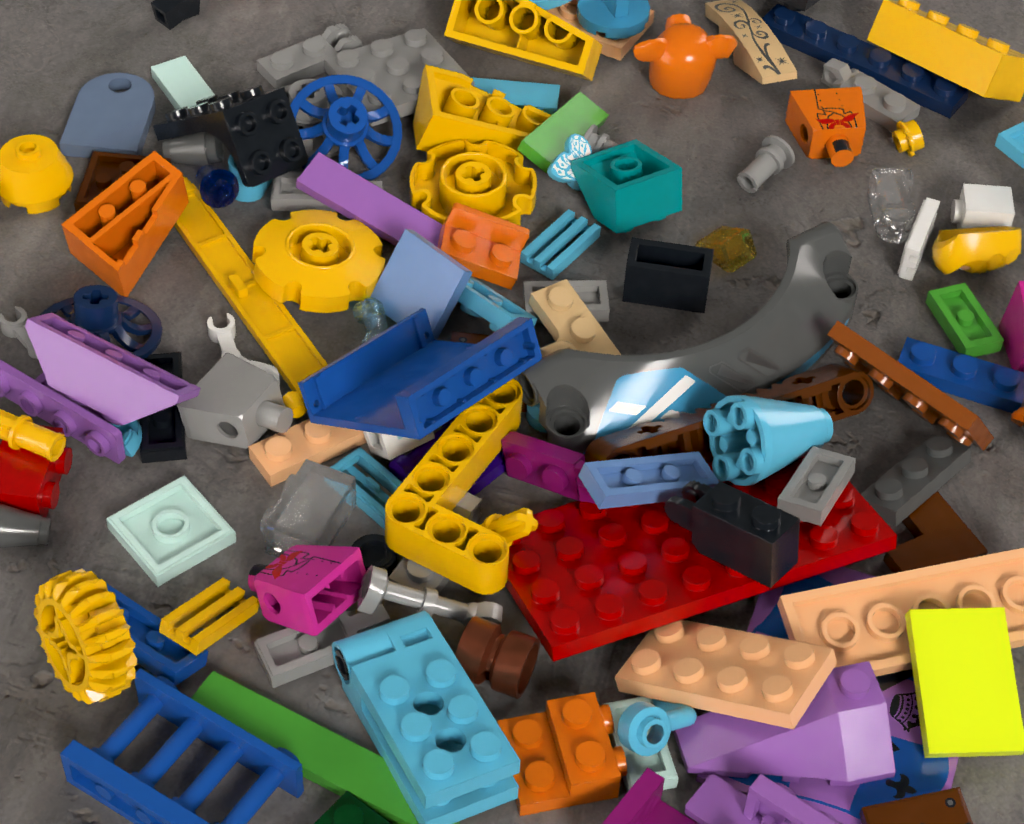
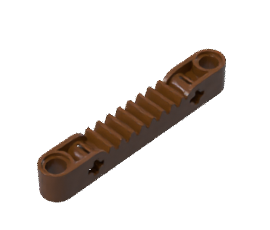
M828 364L786 378L782 384H772L771 389L759 388L756 389V394L743 393L741 395L814 405L817 408L825 409L830 414L832 421L835 422L866 410L874 396V385L871 378L865 373L839 364ZM717 403L710 404L711 408L709 409L696 408L693 414L681 413L678 419L665 418L664 422H648L599 437L586 448L584 454L585 462L613 460L616 456L617 459L699 451L706 463H711L714 458L710 449L709 435L703 426V418L706 411L714 409Z

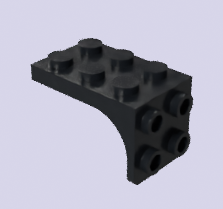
M258 85L241 92L236 90L220 96L213 95L196 101L195 106L189 108L186 106L165 113L167 121L153 126L158 141L200 132H207L216 136L231 153L242 183L246 187L260 185L302 167L308 162V155L284 87L264 91L262 85Z

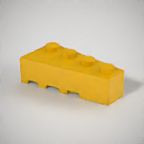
M454 0L444 33L445 37L461 45L589 81L593 80L603 47L593 37L529 0Z
M883 0L868 35V41L982 97L1014 102L1021 101L1024 94V54L1010 49V45L991 37L987 39L980 36V31L961 23L958 26L950 23V17L930 9L928 13L919 9L921 4L915 0Z

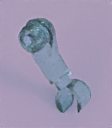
M366 298L364 301L354 305V318H358V323L364 324L366 331L361 344L388 329L384 307L378 299Z

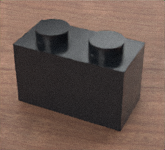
M632 237L626 264L622 302L705 313L714 249Z

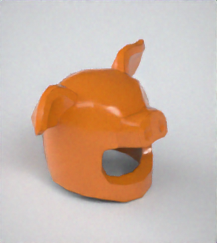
M675 14L666 19L665 31L656 39H649L635 45L633 53L637 60L649 62V80L652 88L660 95L672 99L694 98L705 91L712 78L717 59L729 58L737 47L738 42L731 35L718 34L708 36L704 29L692 24L691 18L688 15Z

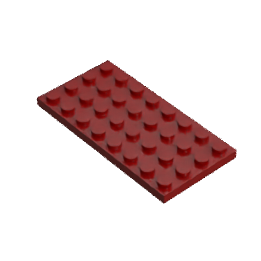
M806 456L754 485L739 486L734 485L730 481H724L723 483L777 507V498ZM711 462V463H708V466L710 467V469H711L712 472H713L712 462ZM848 482L821 526L800 521L798 563L769 588L700 554L692 543V532L679 526L678 523L670 521V518L667 517V514L664 512L665 508H663L665 502L599 509L595 503L575 501L533 514V518L538 520L537 529L530 532L528 536L513 541L509 547L508 576L505 586L554 662L896 549L897 534L857 489Z

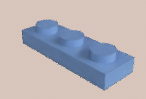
M699 451L585 462L578 475L599 509L666 502L672 496H683L681 493L683 491L682 488L694 480L712 488L719 483V480Z

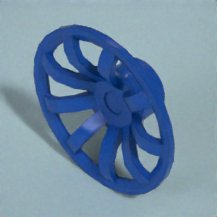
M330 75L306 85L291 102L290 106L295 120L299 109L311 117L322 120L321 123L313 127L299 129L302 140L321 135L326 136L316 152L308 158L307 164L302 166L304 170L318 152L326 156L334 145L339 146L338 163L347 169L350 147L355 148L361 161L369 169L357 175L368 181L374 180L383 174L394 162L400 150L402 123L398 110L392 100L372 82L351 75ZM334 84H348L357 86L353 97L338 98ZM323 87L330 108L314 106L306 98ZM366 90L377 97L384 106L375 111L367 112L366 107L362 103ZM390 116L393 136L383 135L374 131L369 126V123ZM365 138L378 145L390 147L387 155L379 164L369 153L364 142Z

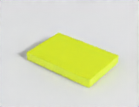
M1005 608L909 609L905 614L924 758L1024 754V728Z

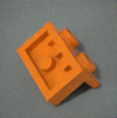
M454 203L440 230L437 247L472 271L471 276L512 290L518 279L521 251L529 239L530 230L463 204Z

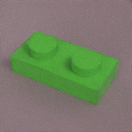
M966 283L928 291L925 303L958 353L978 357L1001 351L1004 342L1003 337Z

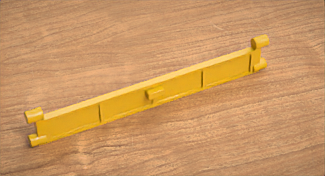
M183 177L189 203L174 227L292 391L287 392L282 397L286 407L292 409L293 418H300L307 412L298 382L328 364L284 304L270 297L258 285L254 278V264L194 183H191L187 177Z

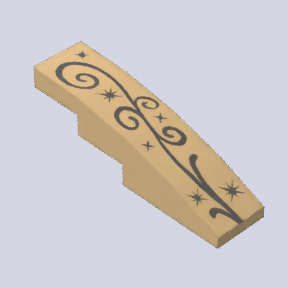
M719 0L705 3V16L719 26V34L734 36L738 42L737 47L733 51L734 65L762 85L797 79V70L782 44L769 26L749 5L742 0Z

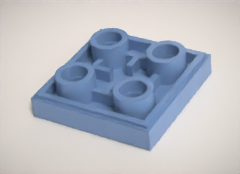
M405 229L368 302L396 323L421 308L426 309L434 339L437 340L473 272L414 230Z

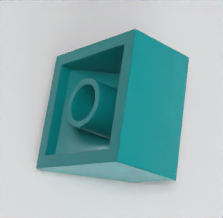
M637 139L571 161L572 172L594 219L616 234L629 232L634 227L651 221H660L668 215L682 211V167Z

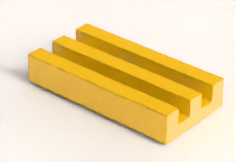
M223 577L161 618L159 632L197 656L258 613L259 600L253 595L246 600L244 598L245 590L239 586L230 590V581ZM230 607L234 608L228 613H226L224 616L216 620V617L219 616L221 613H223ZM201 627L203 628L202 631H200L198 634H196V635L193 636L192 638L189 637L191 634H193L195 631H197V630L200 629Z

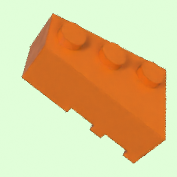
M153 151L61 224L70 253L118 294L128 297L189 203L183 173L156 151Z

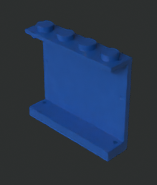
M421 308L298 382L311 423L421 440L542 360L543 357L532 318L518 317L477 344L435 340L427 311Z

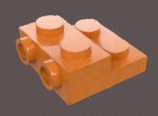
M595 692L546 700L545 712L497 720L498 725L521 760L520 773L513 775L519 785L518 799H515L520 816L618 798L621 777L627 776L626 757L622 746L612 747L608 736V734H613L614 732L611 709L608 704H598Z

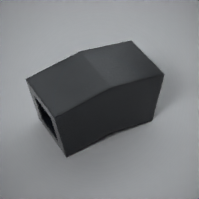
M154 0L151 2L155 19L171 30L183 20L199 15L200 0Z

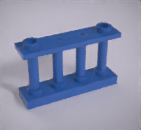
M141 668L136 672L134 679L139 705L99 748L92 747L89 749L73 739L60 753L67 782L134 824H210L197 816L195 810L237 762L260 775V777L221 823L214 822L213 824H247L277 787L296 798H299L304 792L302 764L293 753L282 747L277 749L181 693L169 679L163 676L156 678ZM157 714L179 727L139 773L132 772L129 774L115 765L114 761ZM196 738L218 750L217 755L179 798L172 797L170 799L155 790V784Z

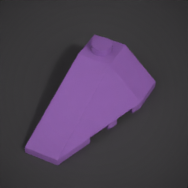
M869 661L835 667L794 730L708 712L697 716L695 723L691 726L673 731L686 772L692 774H715L717 776L748 778L751 774L782 776V781L799 783L800 778L829 780V785L848 787L891 778L896 773L887 703Z

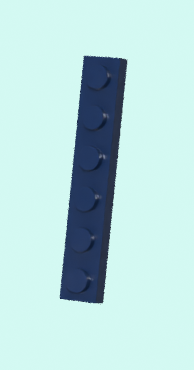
M776 4L762 18L780 43L825 63L832 58L845 62L850 69H858L859 72L861 71L873 77L878 82L904 95L920 106L949 119L968 98V89L915 63L898 57L885 49L878 48L853 35L839 31L822 21L814 20L801 13L789 10L783 5Z

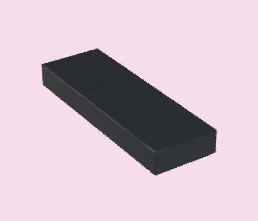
M181 352L150 354L144 359L183 379ZM177 405L139 419V424L142 427V441L140 444L142 463L187 459L185 426H183Z

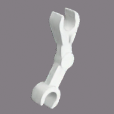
M226 314L227 327L224 328L215 327L212 317H209L207 320L208 336L211 341L218 343L221 358L226 352L233 354L273 375L278 380L280 386L279 372L275 366L253 360L250 361L240 354L234 342L236 325L235 319L231 314Z

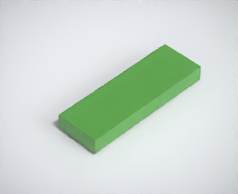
M579 92L521 141L517 150L547 173L548 167L555 157L565 152V141L570 135L579 134L584 136L593 124L600 128L605 123L609 114L583 93Z

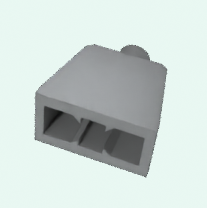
M227 352L196 384V386L201 388L199 395L177 405L188 438L245 449L257 443L268 429L279 433L287 432L293 421V411L284 405L278 380L268 372Z

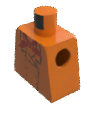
M861 87L790 91L785 121L806 157L810 159L830 158L831 163L835 167H845L853 161L854 156H858L861 153L866 131Z

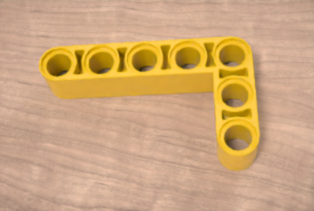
M514 378L461 412L385 504V542L388 548L482 595H492L505 587L508 576L509 544L498 533L453 512V509L501 451V439L509 432H516L520 426L523 390L520 383Z

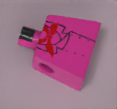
M295 545L286 550L269 565H254L248 575V585L251 591L257 593L262 614L266 620L311 636H317L358 600L359 590L362 586L361 581L366 570L360 547Z

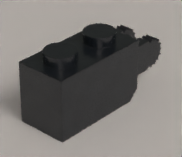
M690 481L682 488L683 491L681 493L683 496H672L664 503V512L670 518V521L672 520L674 523H678L679 526L692 532V543L700 554L769 588L798 563L800 518L720 481L712 488L704 483L700 484L699 481Z

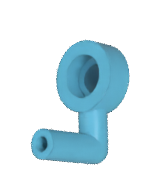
M655 699L652 700L654 705L643 701L636 702L626 708L619 719L617 728L619 740L625 748L638 755L652 756L665 747L671 731L688 727L695 723L697 718L695 710L687 705ZM651 727L650 733L647 735V731Z

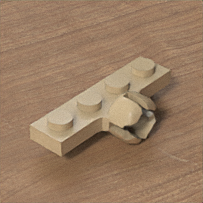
M567 279L531 293L529 305L555 340V342L540 348L542 357L560 349L621 355Z

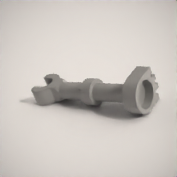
M371 565L361 581L362 586L358 594L357 611L370 615L377 610L382 600L385 599L415 608L417 613L426 611L430 616L436 614L462 622L465 627L474 616L497 624L502 623L503 606L498 603L484 601L466 604L439 596L436 589L424 587L423 590L395 583L389 581L387 570Z

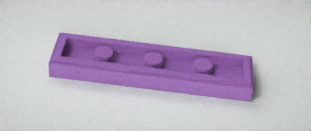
M320 152L317 153L296 180V188L348 219H356L362 222L377 236L394 246L399 242L405 229L414 230L429 242L438 246L440 230L443 226L441 223Z

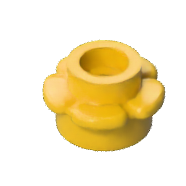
M915 120L908 122L898 121L896 124L897 130L892 132L894 145L899 153L907 151L908 155L912 157L915 155V151L925 146L921 129Z

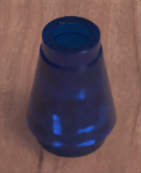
M204 165L198 170L196 179L200 195L207 205L214 208H223L230 205L236 199L239 192V183L233 173L213 165Z

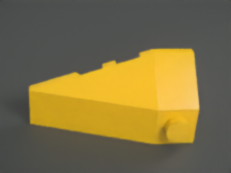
M425 65L413 120L416 149L427 152L446 142L468 139L472 144H482L485 140L494 141L519 152L517 148L521 141L547 120L551 114L531 105L524 106L522 109L504 99L505 93L494 89L492 94L472 86L473 79L462 73Z

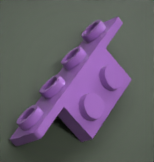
M0 360V397H6L18 404L25 413L32 417L38 416L53 425V427L63 428L66 437L72 436L82 442L91 452L99 457L105 456L117 464H120L126 458L122 432L101 417L100 412L88 406L77 405L65 398L63 393L48 385L44 373L34 380Z
M711 774L686 803L684 810L687 816L699 824H840L832 815L823 811H817L799 799L786 785L775 783L763 774H760L749 787L748 795H745L717 775Z

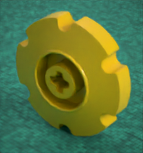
M468 139L454 140L428 150L427 161L414 164L410 173V203L413 208L420 209L422 213L442 225L453 204L460 203L520 226L521 215H530L534 210L537 194V177L533 168L523 167L524 156L506 145L485 140L482 144H472Z
M326 210L290 212V219H272L257 233L253 243L252 262L255 263L254 278L262 290L280 303L286 301L296 302L302 311L314 313L348 310L349 302L351 301L365 303L370 299L385 269L386 259L382 257L383 244L368 226L356 219L350 221L339 219L337 212Z

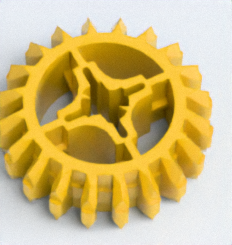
M81 568L58 574L40 585L34 601L36 605L34 616L38 621L35 630L40 634L42 641L40 646L45 650L47 663L52 665L55 678L61 679L64 689L68 693L71 692L76 700L84 701L89 705L97 701L103 702L120 695L121 691L131 687V681L136 676L134 667L137 665V657L133 652L136 643L131 639L129 632L131 626L126 623L123 615L124 609H120L116 602V594L108 591L106 582L103 579H98L97 575L92 571L86 572Z

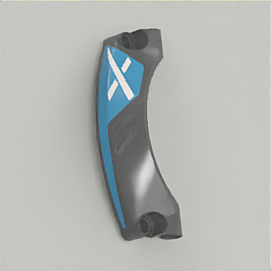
M823 222L788 239L786 243L787 268L779 287L771 299L754 316L725 335L686 349L658 354L611 355L573 349H560L543 357L542 360L514 377L522 386V401L531 407L540 403L539 423L547 431L546 442L585 454L586 448L590 443L599 437L648 422H664L665 418L678 419L680 418L679 414H693L696 408L709 409L711 408L710 404L718 403L726 396L741 395L743 393L756 394V389H771L772 384H782L786 378L810 371L835 344L827 335L835 323L839 321L845 326L850 324L859 290L857 282L848 274L852 256L843 241L840 231L834 224Z

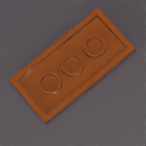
M837 321L827 335L837 345L834 352L845 361L844 364L867 374L878 383L877 386L896 401H899L903 396L902 399L912 407L911 410L929 424L933 425L936 420H939L937 424L946 430V434L955 442L969 447L973 444L984 451L994 439L979 416L841 322Z

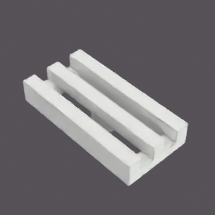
M928 197L926 200H923L903 249L897 273L900 278L913 280L932 234L940 201Z

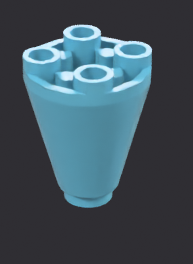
M747 395L726 396L716 404L714 409L706 411L703 418V426L709 435L710 449L714 458L712 469L715 476L720 481H730L734 485L750 486L758 483L806 456L812 446L821 448L824 443L830 441L833 435L832 418L823 408Z

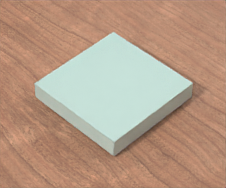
M185 475L106 518L107 527L157 587L236 542V533Z

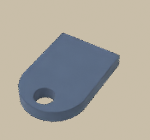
M109 73L88 81L78 92L59 143L60 151L64 156L91 158L93 151L141 155L156 110L152 86L143 78L128 73ZM117 90H127L124 92H115Z

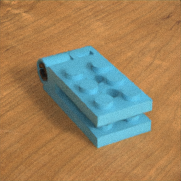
M421 611L332 643L333 660L342 681V688L380 756L385 760L419 824H454L518 799L519 785L513 775L520 773L521 760L428 612Z

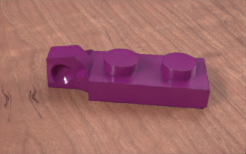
M515 431L509 432L501 439L507 476L578 501L595 503L578 476L585 463L584 454Z

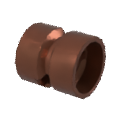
M474 616L463 631L455 656L472 683L480 685L484 681L489 680L492 690L519 699L524 693L534 671L540 649V640L517 630H512L507 635L502 634L500 624Z

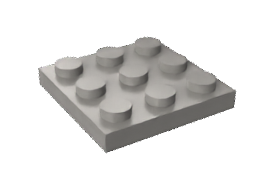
M425 28L412 29L402 35L375 40L371 44L355 49L342 50L335 55L324 58L325 71L329 76H356L372 82L382 89L394 103L400 118L415 113L422 72L425 65L462 73L470 77ZM336 84L346 97H353L357 86ZM366 90L362 103L366 107L367 112L375 111L384 106L377 97ZM387 116L369 124L373 127L391 121L390 116Z

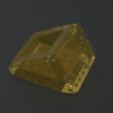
M721 226L695 244L696 247L714 249L712 262L729 273L736 271L757 255L751 232L746 228Z

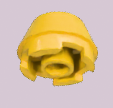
M36 134L22 135L9 140L0 149V199L6 207L9 208L10 204L18 207H26L28 214L44 213L60 206L59 199L66 194L67 190L71 192V184L74 177L73 169L58 146L50 138Z

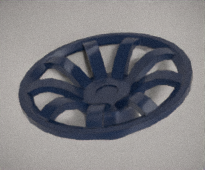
M104 285L82 287L75 292L72 298L55 303L40 314L43 315L51 312L55 314L61 310L68 318L66 321L110 343L109 334H112L117 342L126 350L133 352L132 354L142 359L147 358L156 350L163 334L161 320L151 308L137 300L118 296L115 290ZM118 303L130 307L126 311L120 312L118 310ZM142 313L150 323L137 325L129 321ZM126 332L137 336L149 334L151 336L146 344L135 342Z

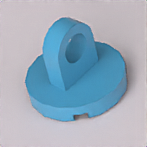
M579 0L577 4L579 24L589 33L596 35V31L605 33V38L625 39L637 35L645 29V24L649 21L650 5L648 0Z

